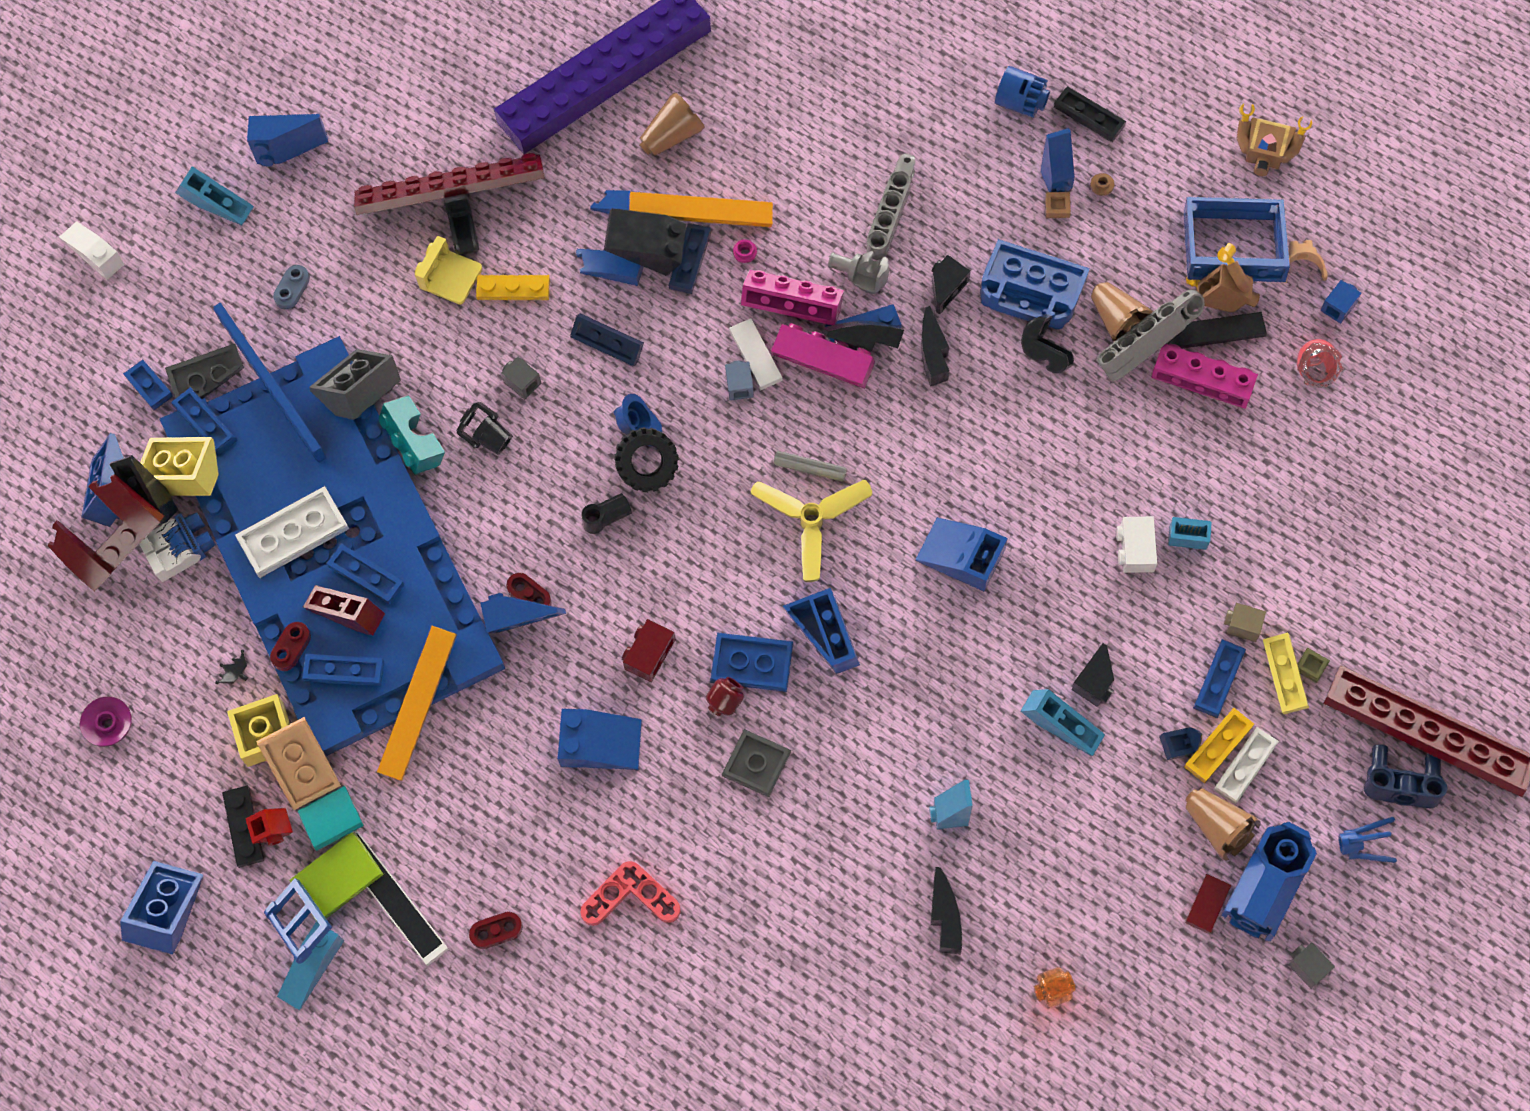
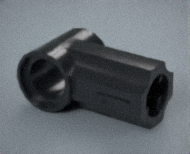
M620 493L599 504L585 506L581 513L584 530L590 534H596L601 532L605 526L632 514L625 495ZM593 516L599 518L595 522L588 521V519Z

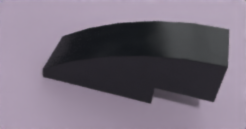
M928 306L925 307L923 317L921 352L925 374L931 387L948 381L950 370L944 359L948 357L949 345L931 307Z
M853 321L825 327L822 333L826 337L872 351L875 342L898 349L904 330L899 326L882 322Z
M935 867L930 925L941 926L939 953L961 955L962 927L956 898L941 867Z

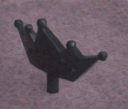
M243 649L241 650L240 658H232L234 664L223 665L221 663L219 665L223 667L226 674L220 673L219 676L222 679L215 681V684H234L239 677L244 681L249 678L242 674L247 667Z

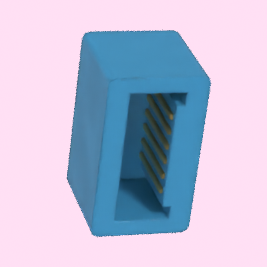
M1173 517L1169 526L1168 545L1207 550L1211 540L1212 522Z

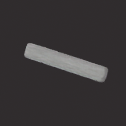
M777 451L774 457V464L776 466L833 480L844 481L847 469L843 466Z

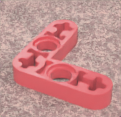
M628 861L623 863L582 905L580 911L581 917L586 924L598 925L630 892L663 922L670 923L677 920L681 909L678 901L641 866L635 862ZM626 869L630 871L636 869L635 876L640 881L642 877L646 878L640 882L636 890L633 887L637 884L632 878L624 879L626 876L624 871ZM648 885L654 886L657 889V894L652 899H646L642 896L643 888ZM616 887L619 890V896L615 900H607L604 897L607 888ZM662 894L666 896L662 898V902L667 906L675 905L673 907V915L668 913L664 916V909L659 903H657L656 907L652 906L659 901ZM598 897L601 898L604 904L609 906L607 909H604L602 905L597 910L599 914L597 918L593 916L587 918L589 915L587 909L589 907L595 909L599 905V901L596 900Z

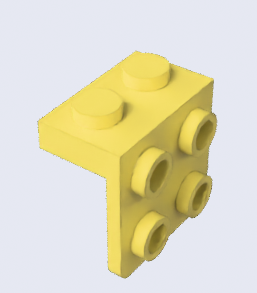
M437 236L435 241L427 247L424 260L416 266L415 277L420 289L456 304H463L477 280V275H480L482 271V265L449 251L446 239Z

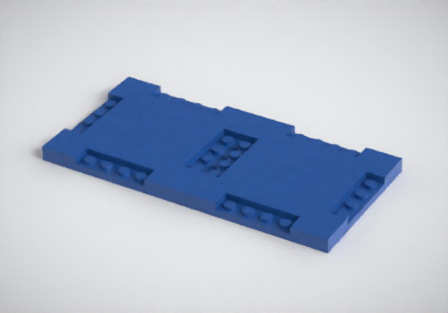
M340 336L295 356L297 361L270 373L322 448L326 458L320 462L315 460L260 378L208 402L205 398L202 399L236 437L237 441L218 456L216 455L219 475L211 496H196L269 657L284 629L290 623L302 622L311 633V640L295 667L288 671H280L276 668L275 670L293 706L297 719L305 717L325 756L396 722L431 626L457 634L431 705L506 669L400 455L392 444L387 430L380 425L379 414L375 406L371 405L360 417L354 420L334 415L309 389L312 384L349 356ZM178 411L159 419L168 438L200 437ZM325 486L349 529L351 527L360 529L358 536L349 538L346 536L347 531L334 537L337 540L335 547L327 549L323 546V543L312 549L314 554L310 559L304 560L299 556L259 578L235 535ZM341 543L404 582V587L391 605L328 567L326 563ZM314 586L369 599L385 613L374 635L352 630L303 608ZM300 631L293 632L292 636L297 637ZM281 653L279 659L285 658L287 653ZM305 655L383 658L384 668L381 686L304 682L302 676Z

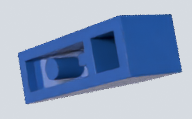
M1069 128L1046 135L1040 172L1049 192H1068L1073 188L1075 175L1071 131Z
M503 593L488 596V601L480 603L487 633H500L566 614L564 608L506 597Z

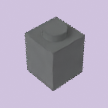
M518 356L513 361H509L501 372L503 382L524 400L542 384L539 373Z
M1312 942L1306 948L1301 944L1290 954L1293 960L1288 964L1310 989L1335 968L1331 961Z

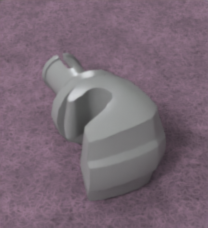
M873 251L863 255L857 253L852 259L832 252L828 261V268L848 273L849 281L853 282L859 289L871 294H876L886 285L890 270L888 258L883 257L878 261L871 259Z

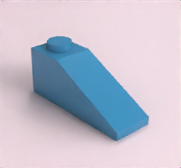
M193 166L175 192L196 207L241 226L254 207Z
M1049 689L1033 690L1020 711L1039 727L1090 756L1094 755L1105 736L1102 731Z
M969 780L961 781L934 798L933 806L929 807L931 822H936L937 830L969 825L973 807Z
M317 921L315 922L314 926L304 939L301 946L310 938V936L320 926ZM330 930L303 963L299 964L294 959L277 997L300 1010L342 946L344 940L341 936Z

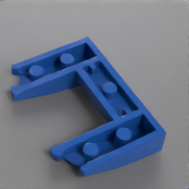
M606 190L604 192L606 196L598 204L594 202L590 210L609 214L612 208L629 210L630 192L636 191ZM576 250L577 257H582L584 267L579 269L581 274L638 286L643 266L603 250Z

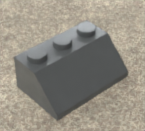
M356 349L312 384L309 389L334 415L354 420L360 417L367 408L374 405L385 393L391 391L401 381L393 355Z

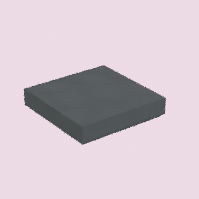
M744 729L722 772V777L766 797H770L791 754V750Z

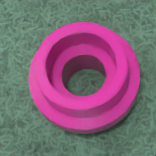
M747 239L738 241L733 248L734 258L741 263L753 261L757 255L756 245ZM742 250H748L749 253H748V254H741V251H742Z

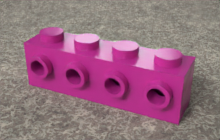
M749 270L743 283L741 305L835 325L841 311L844 290L836 289L833 286L813 284L810 281L790 279L786 276L767 274L760 270Z
M790 323L789 326L781 324L771 349L774 356L865 389L875 364L874 358L870 356L871 352L862 348H857V351L850 349L847 343L839 340L834 342L825 340L826 336L818 332L812 331L811 334L803 332L802 327Z
M1165 344L1161 347L1151 378L1246 409L1258 374L1253 373L1248 368H1238L1229 365L1224 360H1214L1205 357L1202 353L1181 349V347L1175 344Z

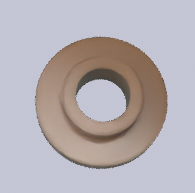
M1099 173L1092 177L1090 188L1095 194L1105 196L1113 191L1114 180L1108 174ZM1104 181L1106 185H1100L1099 182Z

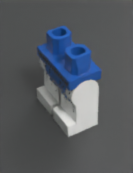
M197 512L187 517H184L181 513L176 515L174 519L154 529L139 543L155 575L161 582L168 580L196 564L199 560L201 561L206 558L205 552L216 545L208 531L198 537L195 536L194 532L205 527L201 516Z

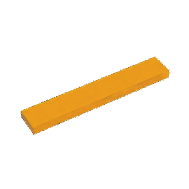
M630 192L629 210L663 214L679 221L772 227L773 202Z
M431 626L379 764L378 773L400 781L403 780L457 634Z

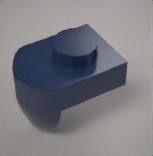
M1189 727L1159 735L1167 761L1194 754L1200 748L1202 733L1195 728Z

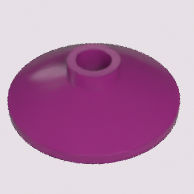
M110 696L101 697L89 703L83 710L79 722L80 731L83 737L95 746H112L120 742L128 734L132 724V715L130 709L122 700ZM112 720V725L104 728V723Z

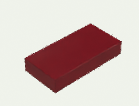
M1206 874L1185 923L1210 934L1231 888V884Z

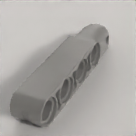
M901 155L893 173L889 177L867 236V252H874L872 256L874 260H880L888 254L910 194V184L915 174L914 155ZM901 184L903 185V187H897L895 185ZM890 204H895V205H897V206H895V207H890V206H888V205H890ZM882 224H888L889 226H888V227H882V226H880V225H882ZM874 244H880V245H882V246H881V247H875V246H873V245H874Z
M1195 290L1183 292L1172 302L1164 303L1103 350L1099 354L1097 361L1108 378L1112 381L1121 379L1182 332L1189 323L1203 312L1205 306L1203 296Z

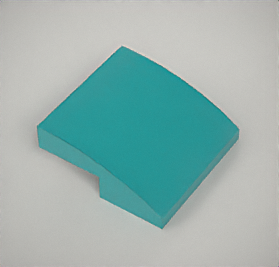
M345 786L298 810L302 823L316 851L364 826Z

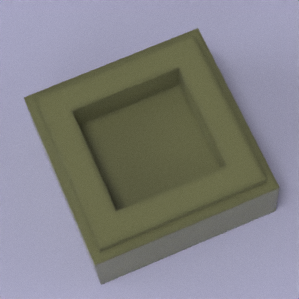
M1307 647L1298 662L1299 672L1301 675L1317 683L1330 660Z

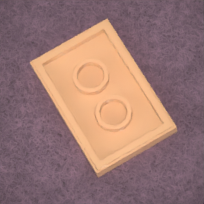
M305 717L257 741L262 754L293 810L341 786Z

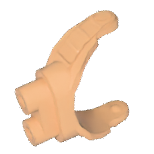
M1306 240L1301 244L1298 241L1289 242V262L1292 263L1293 261L1303 259L1315 263L1321 270L1322 280L1326 281L1328 274L1324 260L1317 253L1316 248L1313 247L1312 240Z

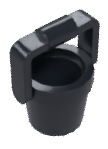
M476 402L470 409L466 410L456 430L457 434L473 447L479 448L482 445L497 455L502 453L513 437L497 421L499 415L482 402ZM479 408L489 416L481 422L471 437L464 432V429L470 424L476 414V410Z

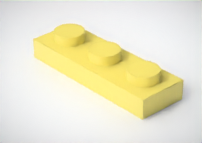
M1289 633L1263 639L1282 713L1288 714L1309 708Z

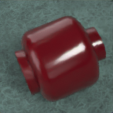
M730 677L717 679L706 694V700L709 704L708 709L717 716L722 714L732 715L744 699L742 685Z

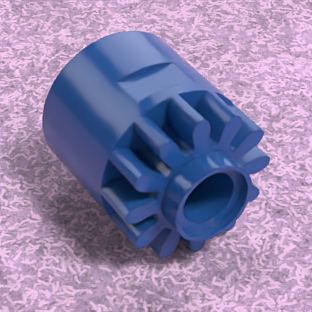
M1008 66L998 86L995 104L1034 118L1037 111H1043L1050 95V91L1046 89L1048 80Z

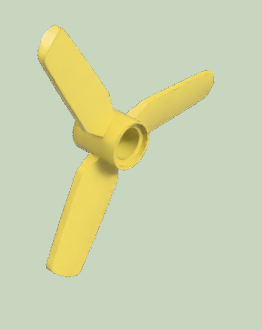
M862 480L824 498L819 505L816 503L803 505L799 500L762 482H756L753 485L751 494L789 517L800 518L801 527L804 529L801 535L803 580L811 583L820 579L822 534L819 529L823 525V519H833L872 496V489L866 480ZM808 515H815L817 517L815 521H808L805 518Z

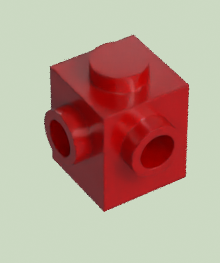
M286 808L263 809L246 818L252 844L268 842L269 846L276 845L284 841L283 837L293 833Z

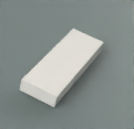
M750 318L730 327L729 331L745 362H750L751 373L759 389L763 390L783 381V377L752 319Z
M1256 727L1213 790L1236 805L1279 741Z

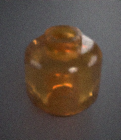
M1060 967L1038 974L1037 985L1033 986L1038 1001L1044 1000L1048 1007H1055L1070 1001L1073 997V992L1076 991L1070 972H1064Z

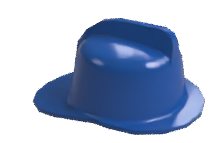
M636 394L626 395L622 405L613 412L618 428L626 435L630 431L639 430L642 427L654 428L662 432V425L658 418L647 407L642 398Z

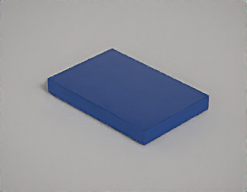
M717 633L710 683H715L719 678L726 679V677H730L740 683L742 687L787 692L793 641Z

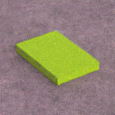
M351 832L289 881L292 882L294 878L298 879L327 919L384 874L357 834Z

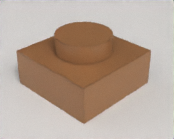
M1046 192V218H1070V192Z

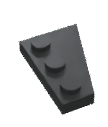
M234 343L166 367L165 370L175 398L191 387L203 399L244 369V365L238 348Z

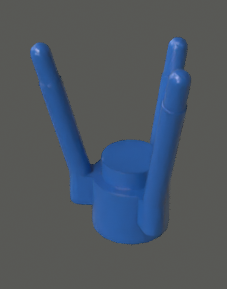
M1390 817L1353 830H1344V833L1338 835L1341 854H1348L1349 860L1366 859L1396 863L1397 859L1394 857L1359 853V850H1364V841L1381 839L1392 835L1390 831L1363 836L1360 833L1395 821V818Z

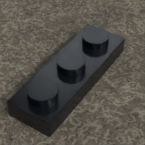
M1069 86L1064 89L1054 102L1053 107L1110 142L1116 139L1126 125L1124 119Z
M246 785L222 792L237 867L241 868L263 862L264 856L261 843L252 844L246 823V818L255 814L250 787Z

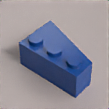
M831 588L783 606L789 617L836 674L860 666L842 613Z

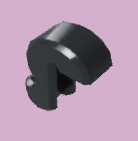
M460 194L446 197L444 205L449 219L455 253L464 255L478 252L479 243L468 196Z
M1045 314L1032 319L1024 328L1021 338L1022 349L1032 360H1048L1049 365L1046 366L1048 371L1056 374L1062 373L1072 367L1074 356L1071 351L1043 338L1052 319V315Z

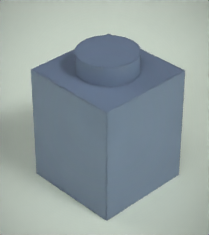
M738 360L725 364L729 400L754 398L750 362Z

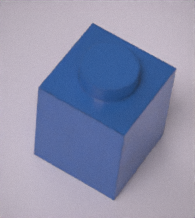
M1340 280L1325 299L1320 311L1341 324L1355 307L1362 293L1354 285Z

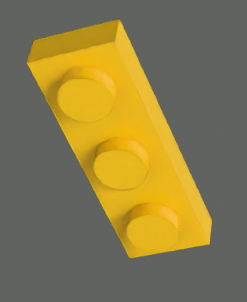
M477 275L476 298L477 300H549L550 276Z
M1233 708L1188 760L1184 768L1205 784L1252 729L1254 723Z

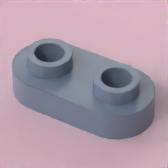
M293 265L283 275L273 294L274 301L279 308L291 309L298 303L310 281L309 273L304 266ZM297 273L300 274L298 277H293ZM289 293L287 297H282L283 294Z

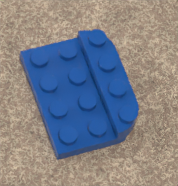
M998 239L983 273L980 287L981 303L983 306L1029 322L1045 314L1052 315L1048 327L1060 330L1073 317L1090 268Z

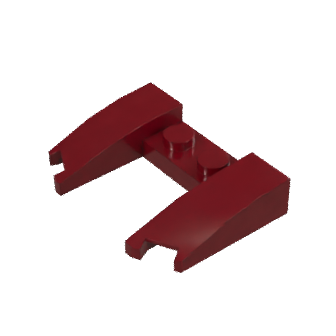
M115 474L110 477L111 483L99 486L97 481H93L88 486L123 521L110 537L94 551L56 520L52 526V529L57 531L55 540L48 543V547L64 565L94 592L135 547L153 531L164 517V515Z

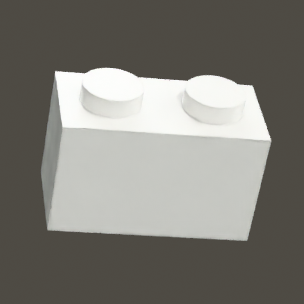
M1154 516L1123 517L1121 525L1116 528L1117 541L1122 543V550H1118L1119 565H1123L1124 573L1154 572L1157 566Z

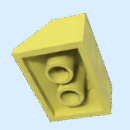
M211 437L150 438L140 461L167 488L171 496H211L219 475L214 440Z

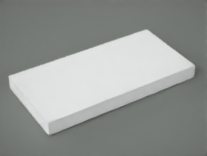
M324 486L239 532L235 536L256 574L261 578L347 531L349 527Z

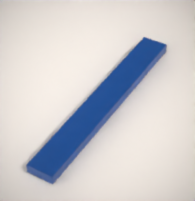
M221 302L213 306L218 319L315 460L320 462L325 459L326 456L322 448Z

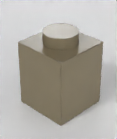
M1236 603L1233 610H1227L1224 625H1228L1226 634L1257 642L1266 611Z

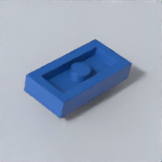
M143 359L123 373L125 378L153 411L173 397L170 390Z

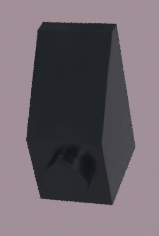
M949 255L942 261L938 260L931 270L933 273L932 287L935 310L939 315L970 281L971 271Z
M1101 644L1074 681L1071 689L1096 707L1099 706L1101 701L1107 703L1114 693V690L1111 689L1114 683V675L1106 644Z

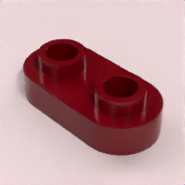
M515 573L508 578L506 587L511 597L532 602L541 599L544 601L543 604L552 605L548 591L528 575ZM522 584L525 587L522 591H517L516 586Z
M292 622L284 629L270 654V660L276 669L288 671L297 664L311 640V633L304 623ZM300 631L297 637L292 636L293 632ZM281 653H287L285 658L279 659Z
M504 912L475 922L469 930V938L475 947L487 949L516 939L522 932L523 924L517 914ZM513 923L514 928L511 931H506L505 925ZM483 931L488 932V937L485 940L479 939V934Z

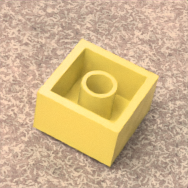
M278 694L227 711L240 758L247 767L266 761L257 744L258 740L290 725L285 705Z

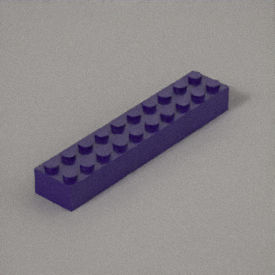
M696 0L658 1L494 108L497 124L523 155L710 33V16Z

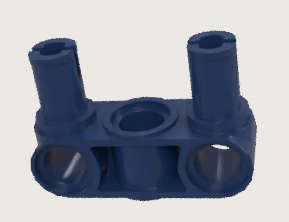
M1381 744L1373 746L1372 763L1367 771V780L1364 784V792L1369 798L1402 806H1415L1433 809L1440 804L1448 789L1446 782L1441 776V759L1429 753L1426 754L1424 774L1409 770L1389 769L1388 747ZM1374 781L1380 782L1383 786H1378ZM1428 790L1434 791L1436 795L1431 794Z

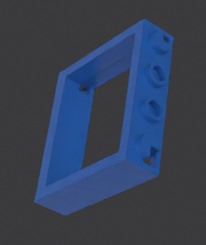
M1186 198L1184 230L1188 280H1202L1222 264L1228 266L1227 262L1220 261L1218 257H1200L1195 255L1193 218L1273 220L1276 259L1232 258L1234 261H1238L1243 272L1252 277L1253 281L1286 282L1290 262L1284 199Z

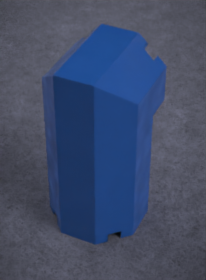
M1291 822L1268 827L1260 837L1221 916L1226 919L1229 915L1231 917L1229 923L1232 926L1255 938H1259L1261 934L1267 935L1265 940L1271 941L1275 937L1304 876L1309 871L1317 854L1315 847L1312 846L1310 833Z

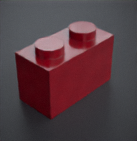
M647 619L644 626L640 625L634 635L636 640L632 647L628 646L625 649L622 660L626 671L652 683L676 641L674 631Z

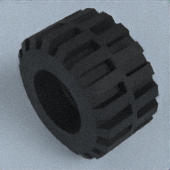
M642 427L639 430L630 431L627 436L624 435L621 438L622 441L616 447L614 460L616 470L625 484L636 491L641 490L648 493V491L652 490L653 492L659 491V488L666 487L667 483L674 479V473L678 471L679 467L677 465L679 455L675 445L664 433L654 428ZM644 445L655 447L661 455L659 467L649 474L637 472L632 465L634 452Z

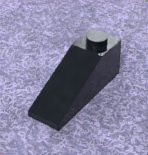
M133 455L109 464L117 477L164 515L157 526L167 523L178 511L167 488Z

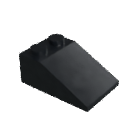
M612 208L609 212L604 251L668 276L681 264L686 223L663 214Z

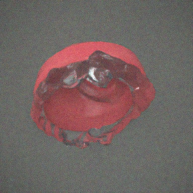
M1315 339L1303 345L1297 357V370L1304 378V384L1317 388L1329 387L1333 384L1344 369L1340 362L1342 355L1331 343L1325 340Z

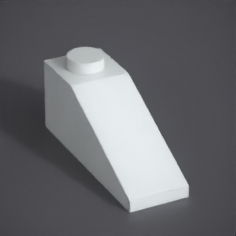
M75 222L59 236L64 243L106 280L124 266L116 250L101 237L78 222Z

